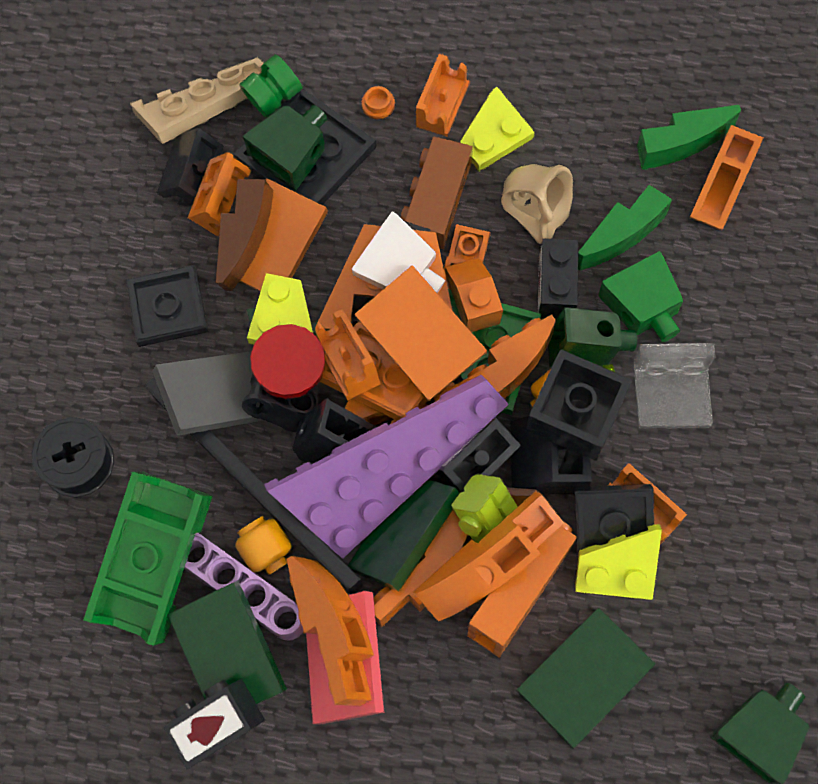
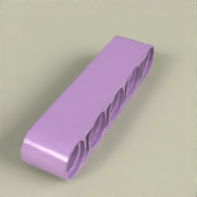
M195 534L190 552L195 548L202 547L205 548V554L200 561L195 563L188 562L187 558L184 567L186 571L214 591L236 581L240 582L246 598L253 591H264L266 593L264 602L259 606L251 607L257 622L283 640H294L303 633V627L298 617V607L294 601L201 534ZM225 569L235 570V576L230 583L225 585L218 584L217 579L220 572ZM285 612H293L297 615L295 624L289 629H281L277 626L279 616Z

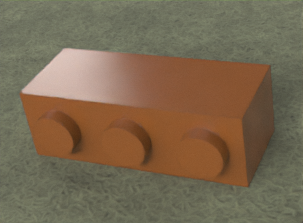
M433 136L429 149L424 148L420 157L419 168H422L420 177L414 176L411 183L409 196L413 198L410 207H403L400 218L403 221L431 229L430 232H436L439 248L444 250L472 164L473 146Z

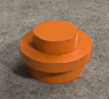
M381 86L370 88L362 98L364 113L373 119L388 117L395 107L393 95Z

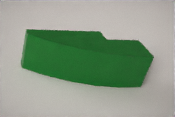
M740 105L672 113L669 126L642 129L637 144L642 170L683 160L711 146L728 133L731 125L735 126L741 112Z
M648 185L630 209L617 202L578 251V270L581 271L602 264L639 243L666 217L672 199L651 185Z

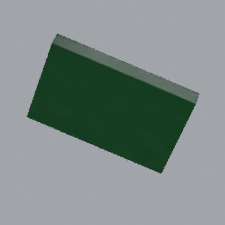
M427 480L367 536L348 567L363 577L399 591L452 512L453 508L451 505L460 492L454 487Z
M239 581L233 582L168 614L205 700L207 697L204 691L224 679L228 685L242 679L256 704L287 690Z
M598 607L516 691L574 749L649 672L655 663Z

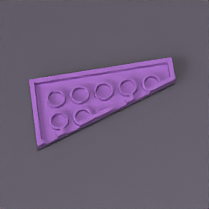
M479 375L442 394L440 400L422 409L416 407L406 412V417L388 426L387 423H384L333 449L331 455L311 465L307 462L297 467L296 473L280 481L276 478L264 484L265 488L343 559L509 404L482 375Z

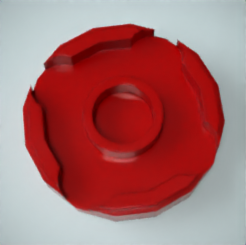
M293 324L278 325L265 331L255 342L250 356L252 373L259 385L270 395L284 399L300 397L308 393V390L320 382L325 369L324 348L317 336L306 328Z

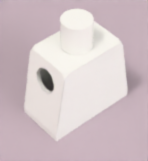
M393 211L352 267L354 276L381 289H385L412 265L436 293L439 292L446 281L429 269L436 258L435 251Z

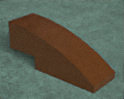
M238 179L235 213H221L216 283L225 291H233L245 275L264 237L271 213L274 191L265 179Z

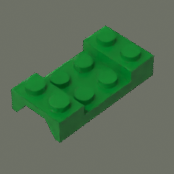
M132 471L83 620L90 623L115 626L137 634L147 644L152 646L165 643L171 625L168 614L176 609L173 601L195 534L202 530L213 496L145 472Z

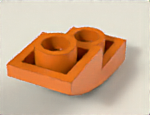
M456 224L449 256H447L444 266L448 289H451L445 267L475 258H480L483 263L490 232Z

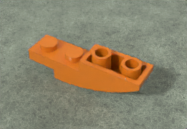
M551 314L542 320L535 318L524 325L522 331L512 337L505 335L496 340L491 345V349H489V366L487 367L483 364L476 367L467 375V379L456 385L454 382H451L433 398V403L440 400L442 394L479 375H482L505 399L527 378L544 354L553 335L556 321Z
M535 491L478 543L471 539L414 590L413 593L438 622L455 615L492 593L529 565L541 554L537 547L563 525L564 522L543 495Z
M452 510L421 557L422 561L417 563L402 588L396 591L386 586L373 598L375 621L381 627L409 601L421 612L425 606L413 591L467 544L469 535L460 529L458 525L460 519L454 510Z
M295 556L287 558L290 583L294 590L299 611L298 617L304 633L318 634L319 650L324 659L329 680L328 686L333 696L334 704L361 706L372 701L362 661L374 656V652L365 626L351 598L330 571L318 561Z

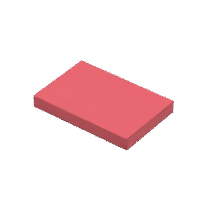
M363 591L349 595L362 619L374 652V656L362 661L372 701L361 706L334 704L333 696L328 686L329 680L324 659L319 650L318 634L306 633L313 724H326L384 713L373 592Z

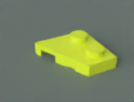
M496 87L490 93L460 143L473 146L472 163L478 171H481L534 138V131L499 88Z
M266 273L247 335L248 343L254 345L265 331L278 325L293 324L304 327L313 333L301 280Z
M654 524L648 526L647 531L626 538L625 535L610 539L607 544L593 545L579 550L575 592L653 600L662 533L661 526Z

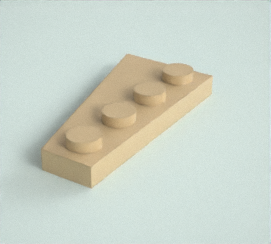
M255 58L219 71L217 73L218 78L216 79L199 78L188 82L190 87L186 90L172 94L169 89L158 93V100L144 105L142 100L130 104L135 115L164 144L247 99L239 84L253 72L260 74L263 62L259 58Z

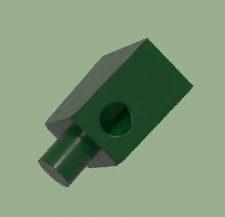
M312 105L303 116L291 107L283 106L243 136L247 153L296 191L324 152L323 132L319 128L327 121V117L315 105Z
M564 308L555 322L553 335L548 344L549 367L553 366L560 349L598 366H606L619 351L634 352L636 350L637 333L635 330H621L620 318L616 313Z
M784 683L775 697L761 689L755 692L711 734L710 738L768 784H784L810 727L807 722L795 714L805 699V695L789 683Z

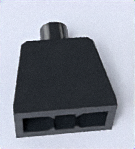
M326 399L301 418L293 444V451L301 461L315 463L331 455L333 449L377 428V426Z

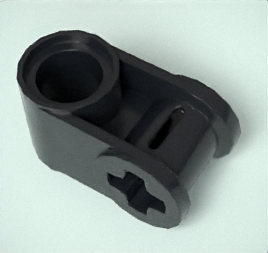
M252 374L250 380L251 391L242 402V408L248 415L280 426L287 431L297 432L301 418L318 405V398L311 389L308 390V393L295 398L284 399L270 395L259 385Z

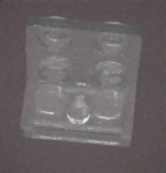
M714 343L639 345L633 360L639 428L711 427L713 419L708 370L715 359Z

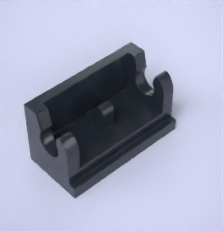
M200 128L178 135L175 138L156 193L163 198L171 196L180 197L177 205H193L210 159L220 156L224 145Z

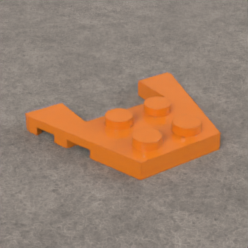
M363 225L318 320V323L320 322L325 330H330L335 326L333 313L340 309H343L350 322L352 321L355 296L374 298L383 290L357 278L352 273V267L381 226ZM414 230L436 253V258L429 269L446 280L436 232ZM445 281L437 294L452 310L447 282Z

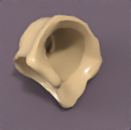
M531 164L514 169L504 182L501 199L504 210L517 219L539 244H542V238L551 239L555 230L566 221L570 214L573 199L572 173L567 167L562 165L545 167ZM531 198V203L524 206L526 201Z

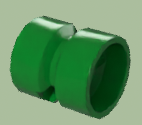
M274 54L261 65L260 74L253 72L239 84L248 100L266 119L281 108L282 99L289 101L303 89L297 76L277 54Z

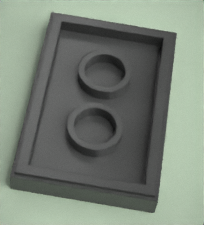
M252 351L155 365L152 373L176 436L264 421L248 415L242 408L243 399L249 395L252 388L250 383L253 374L250 358Z

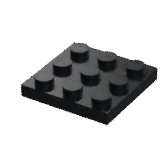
M302 89L289 101L286 100L281 105V108L289 106L303 116L312 105H315L325 113L327 121L319 128L323 132L324 152L296 191L250 157L245 143L233 155L235 159L246 165L251 170V173L259 179H269L323 205L377 148L376 140Z

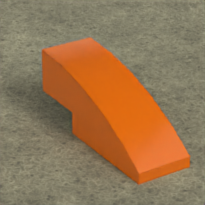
M733 125L730 126L690 215L691 219L721 231L723 230L764 137Z

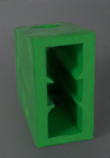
M660 251L602 281L598 296L613 313L619 316L620 320L629 330H635L637 335L653 328L662 342L669 341L680 332L672 317L678 314L683 298Z

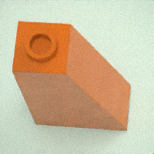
M564 522L563 525L537 547L541 554L488 595L470 621L467 636L500 658L574 545L577 536L572 534L573 529Z

